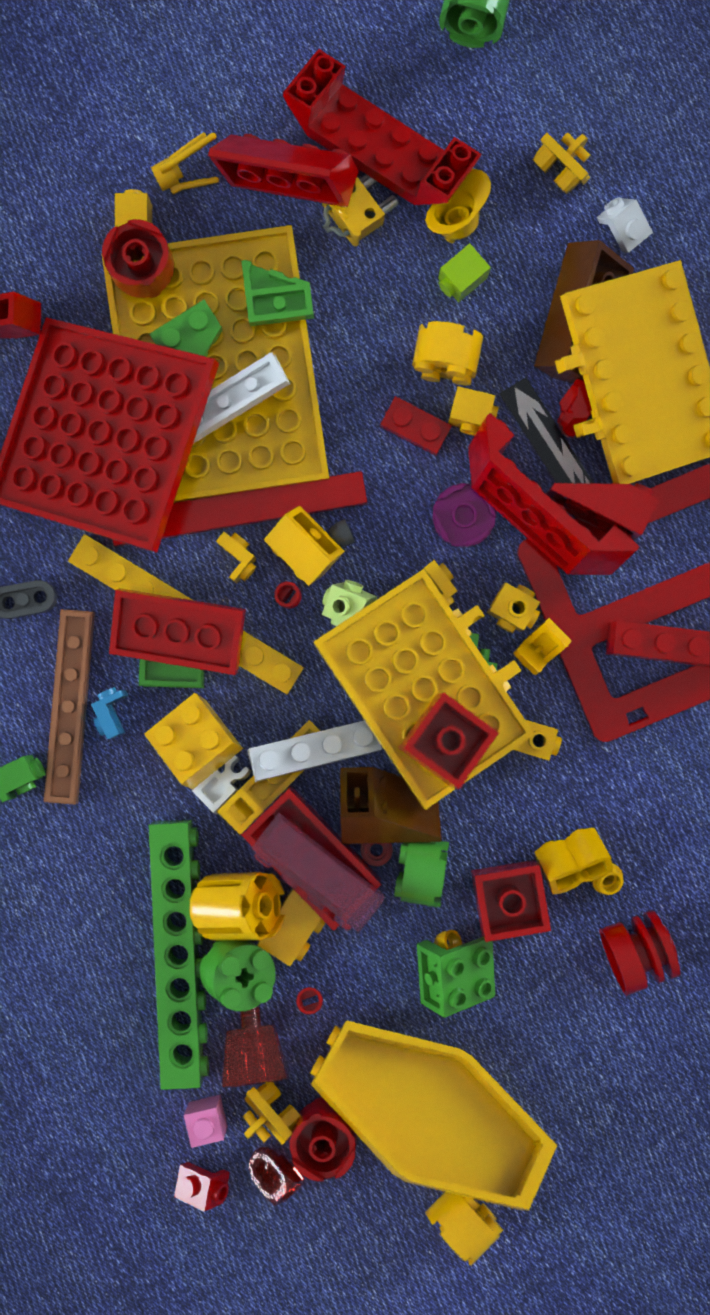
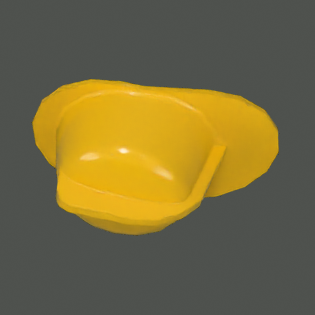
M472 169L448 203L431 205L425 218L427 227L433 233L443 235L451 244L456 240L471 235L478 226L479 211L487 201L491 191L489 176L482 170Z

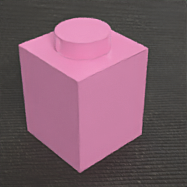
M221 1095L189 1102L184 1113V1119L191 1148L224 1140L228 1125Z

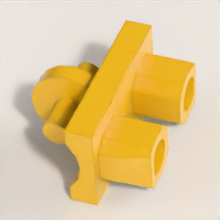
M567 132L561 139L568 147L567 150L559 145L548 133L540 139L543 145L532 160L544 173L557 160L565 167L554 179V182L561 190L567 194L580 182L584 185L590 179L589 173L574 159L577 155L585 162L590 157V154L583 148L588 141L584 134H581L575 140Z
M271 1080L258 1089L253 1086L246 1093L247 1096L244 1100L259 1119L250 1110L244 1114L243 1118L250 1126L244 1135L249 1139L256 1133L264 1143L271 1137L264 1128V1125H266L280 1144L283 1145L290 1139L292 1130L301 1115L291 1104L277 1115L270 1105L281 1096V1092Z

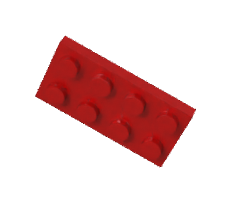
M119 588L115 590L109 654L236 675L239 669L246 609Z

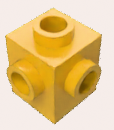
M504 583L486 613L498 619L496 625L513 634L515 630L519 632L524 631L526 626L530 629L533 627L540 615V611L536 610L540 601L534 599L535 593L527 587L519 584L515 588L508 583ZM513 604H515V605L518 606V608H519V613H518V614H516V613L513 612V610H512V605H513Z

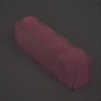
M280 813L275 816L251 848L256 852L254 857L267 868H270L272 865L283 873L280 877L284 882L294 889H297L298 886L309 893L307 898L312 904L321 910L326 906L336 914L334 920L348 931L354 928L360 932L384 901V894Z

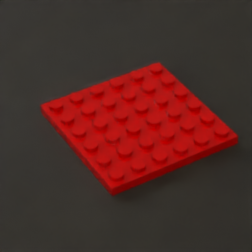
M46 317L0 453V505L157 553L220 363L214 358Z

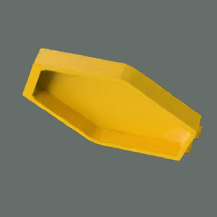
M346 1021L341 1028L335 1025L326 1042L331 1046L326 1057L324 1058L319 1055L310 1071V1074L315 1076L311 1085L394 1176L407 1183L518 1210L530 1209L557 1144L472 1055L460 1048L351 1021Z

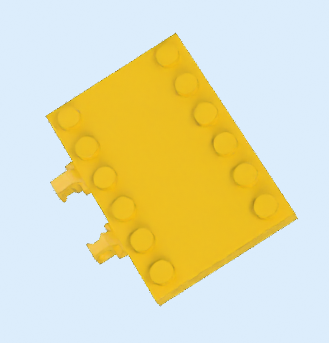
M681 260L561 295V302L574 346L570 347L572 355L555 361L558 374L578 368L580 376H583L592 408L591 415L593 419L573 425L576 438L594 433L596 440H601L613 484H630L709 458L710 366Z
M423 569L315 640L313 644L422 807L426 810L455 789L398 748L438 693H446L499 732L465 782L535 734L506 692L511 688L508 680L522 671L516 661L512 660L503 668L496 670L493 664L488 665L469 637L472 633L468 627L485 616L479 606L476 605L464 614L461 613L459 608L452 611L425 569Z

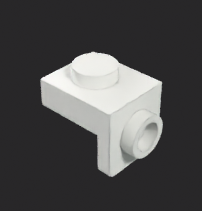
M621 197L613 199L604 207L605 211L597 216L600 224L609 226L622 252L629 253L653 233L637 200L624 199Z

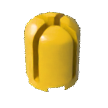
M241 872L211 874L205 876L197 883V888L192 892L190 897V918L193 926L197 928V931L203 937L214 941L273 938L280 931L285 919V915H280V895H285L280 881L272 873Z

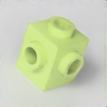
M351 580L332 584L326 590L322 600L324 605L322 615L330 618L332 625L338 626L376 601L378 596L363 591V585Z

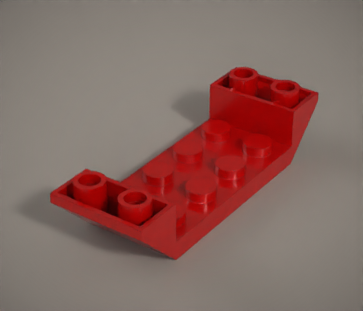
M318 49L283 92V98L305 134L330 151L333 149L346 151L351 155L356 167L360 171L413 205L448 203L479 161L482 154L456 137L452 139L445 150L432 143L343 85L346 66Z
M489 413L468 446L472 489L566 574L612 575L640 546L633 541L626 531L621 530L616 525L599 541L595 539L587 527L576 522L561 504L554 502L542 491L538 483L528 479L518 470L512 460L502 455L514 434L503 421Z

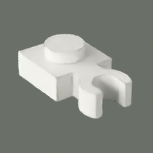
M237 756L232 757L225 763V770L222 773L216 770L192 790L214 814H218L217 811L238 791L233 784L236 781L245 780L251 773V770L247 767H244L239 773L234 772V766L240 760Z

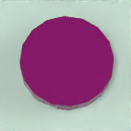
M467 483L448 487L439 495L433 506L432 521L435 531L443 541L454 547L468 548L480 544L490 535L495 525L496 510L472 489V485Z

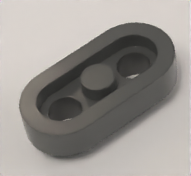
M35 580L0 587L1 618L15 619L46 613L52 610L57 603L55 588L45 581ZM43 591L46 594V600L43 603H39L37 595ZM12 597L15 604L11 609H8L5 603L8 598Z

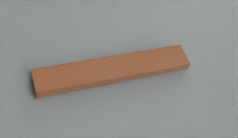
M60 610L44 802L76 805L79 801L95 612Z

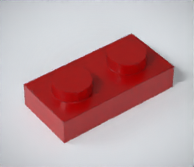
M395 396L380 427L437 456L452 425Z

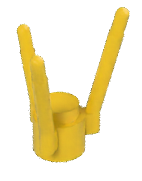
M201 133L168 158L151 166L152 172L162 191L170 188L174 195L182 190L219 182L218 177L179 182V179L184 176L178 164L216 139L215 133H211L208 136L206 133Z

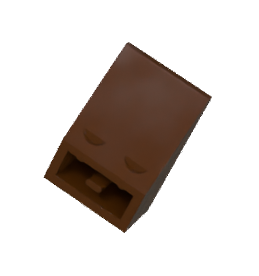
M375 767L340 768L341 844L441 842L438 802L425 810L402 776Z

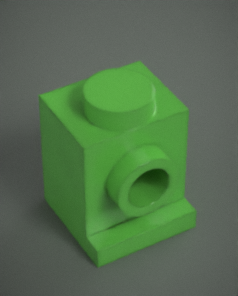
M32 754L26 755L0 767V799L2 803L16 798L15 791L19 796L36 788L34 782L46 775L45 769L38 758L34 759Z

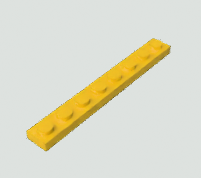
M86 534L83 535L68 559V562L114 590L120 588L192 600ZM243 631L239 666L288 695L304 667Z

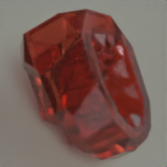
M260 1147L251 1155L248 1167L251 1179L263 1196L274 1206L287 1201L304 1184L302 1174L292 1166L283 1154L279 1155L269 1147Z

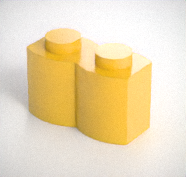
M595 828L577 829L565 840L548 841L534 852L536 861L540 865L541 872L553 895L570 891L583 882L597 880L613 871L611 856Z

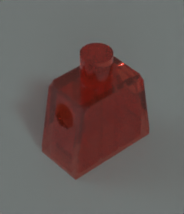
M259 1007L248 1011H240L242 1029L228 1030L226 1032L223 1087L231 1088L289 1080V1073L276 1026H261Z

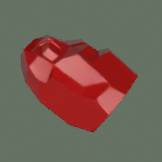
M580 379L575 380L559 402L561 414L557 423L561 433L568 438H574L576 435L573 425L585 422L592 411L585 383Z

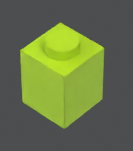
M469 243L440 268L438 284L446 296L449 298L453 296L459 303L488 278L491 267Z

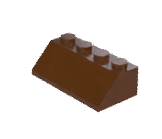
M593 240L570 242L567 244L534 364L536 368L552 378L569 383H574L576 379L583 380V376H580L578 368L570 369L558 374L555 361L572 355L570 347L574 346L560 296L570 291L633 274L634 268L602 241Z

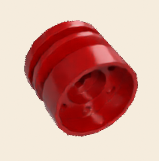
M653 910L644 912L645 925L637 915L632 917V934H629L621 922L599 930L609 964L620 988L626 996L647 989L648 984L645 972L649 971L659 984L665 981L664 971L671 979L681 975L677 951L672 937Z

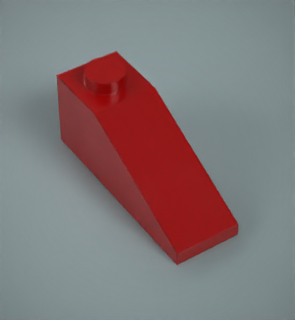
M14 291L0 294V338L17 339L40 335L42 303Z

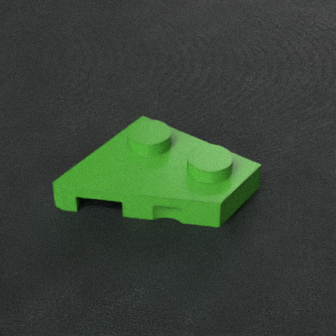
M247 260L241 261L250 326L314 319L310 282L296 277L288 278L282 272L273 269L268 271L252 265V262Z
M202 300L151 332L150 336L157 345L207 357L208 350L212 344H215L223 329L206 301Z

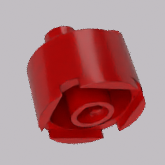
M133 219L128 220V223L119 227L115 226L106 235L102 246V256L105 267L116 286L124 293L137 298H155L159 296L170 283L174 273L173 255L161 231L148 221Z
M317 1098L299 1112L301 1117L292 1130L289 1148L292 1162L298 1172L308 1179L324 1181L327 1178H339L350 1169L355 1159L357 1135L324 1098Z

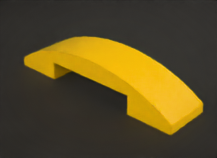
M309 720L291 738L319 732L320 730ZM304 770L255 782L253 775L217 813L241 835Z

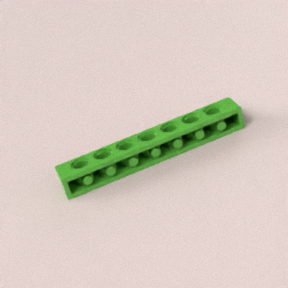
M192 819L154 821L149 824L161 1090L200 1088L204 1076H209V1057L203 1056V1043H207L208 1027L207 1023H202L201 1011L206 1010L205 990H200L199 969L202 958H199L198 945L203 944V936L193 926L190 918V897L195 889V880L200 879L199 860H194V847H198L199 834L198 828L193 827ZM176 846L182 850L183 860L181 862L170 860L168 857L169 847ZM170 880H180L185 886V892L180 895L174 894L169 887ZM174 912L182 913L186 918V925L183 927L175 926L171 921V914ZM176 945L183 946L188 952V957L186 959L176 958L173 955L172 947ZM177 978L186 980L189 984V990L185 992L177 990L174 986V980ZM179 1011L186 1012L190 1016L191 1022L188 1024L179 1023L175 1013ZM182 1044L189 1046L192 1050V1055L188 1057L180 1055L177 1051V1046Z

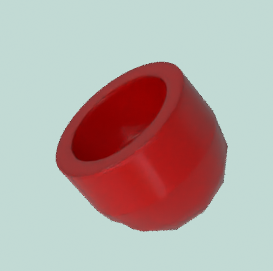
M283 582L276 587L274 597L281 607L291 609L300 604L302 594L299 587L294 583ZM293 590H295L296 593L293 595L288 604L284 603L290 597Z
M313 987L302 989L297 995V1007L304 1014L317 1013L323 1005L321 992ZM318 996V1002L307 1006L303 1005L302 1000Z

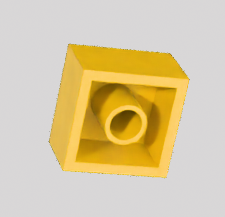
M193 693L144 733L180 784L192 790L243 749L209 703L197 693Z

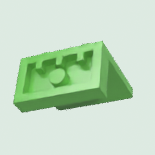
M481 937L449 950H445L429 940L417 943L420 1001L422 1005L446 1018L495 996L493 941L485 942L484 938Z

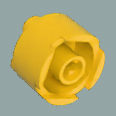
M432 321L428 322L427 328L421 324L418 330L412 366L416 371L422 372L421 378L423 380L439 382L440 378L452 379V382L457 385L469 386L477 374L483 335L474 329L472 335L464 333L465 326L456 323Z
M444 1192L425 1211L432 1225L437 1221L441 1225L439 1227L440 1235L463 1261H468L470 1266L487 1251L503 1231L490 1209L484 1203L480 1205L473 1198Z

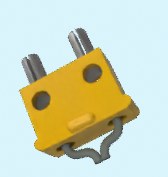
M368 175L361 179L357 177L348 207L323 203V216L326 220L323 228L327 233L333 231L338 236L347 237L352 245L358 246L361 239L383 225L385 214L398 206V200L392 195L378 205L367 190L368 187L377 181ZM329 215L332 217V219L335 221V223L338 225L341 231L334 226L329 227Z

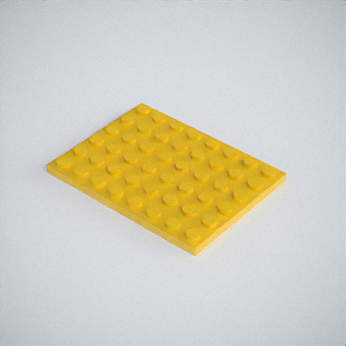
M292 225L168 243L174 259V273L167 287L155 298H137L121 291L108 273L102 256L113 334L155 344L150 336L151 332L202 300H205L223 329L215 344H212L208 350L207 357L214 358L220 363L211 389L271 352L277 357L290 382L285 388L193 444L174 503L329 479L306 320L250 326L248 320L241 261L247 260L252 262L254 266L268 271L273 269L282 272L288 278L296 277L300 279Z

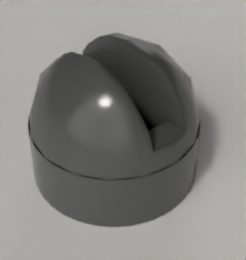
M345 519L331 526L329 536L340 547L355 543Z

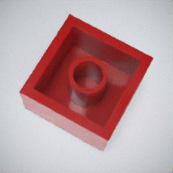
M442 692L435 696L398 749L450 787L460 789L499 732Z
M535 860L471 870L481 934L485 942L551 931L541 868Z

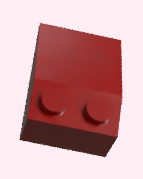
M554 483L545 493L554 502L561 504L568 514L606 533L616 525L621 530L626 531L633 540L643 534L660 500L652 495L653 491L650 488L637 483L634 486L631 484Z

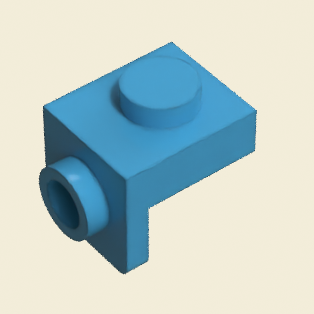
M113 687L97 695L99 700L91 704L97 716L93 719L95 727L101 736H106L107 740L125 733L112 704L129 695L126 690L117 691Z

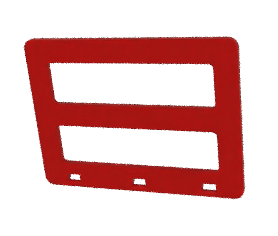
M710 463L651 487L652 495L660 500L648 524L709 499ZM578 518L574 519L580 525L587 527L592 536L598 541L606 534V532ZM529 539L520 543L517 555L531 589L535 593V598L540 601L538 606L544 620L546 621L550 618L572 640L559 653V656L590 730L597 740L602 742L612 741L710 700V667L697 665L614 698L609 693L592 652L595 644L607 640L610 622L625 621L646 624L710 597V562L586 614L579 615L575 612L557 565ZM642 707L647 717L628 724L629 721L626 713Z

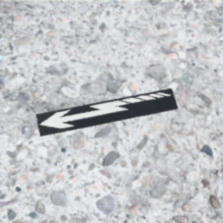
M526 377L500 393L501 398L556 483H593Z

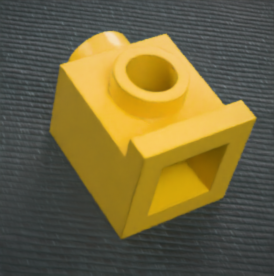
M526 720L535 735L540 734L543 736L544 742L541 746L536 747L533 744L534 736H532L513 750L548 761L551 755L557 756L562 742V737L557 736L558 729Z

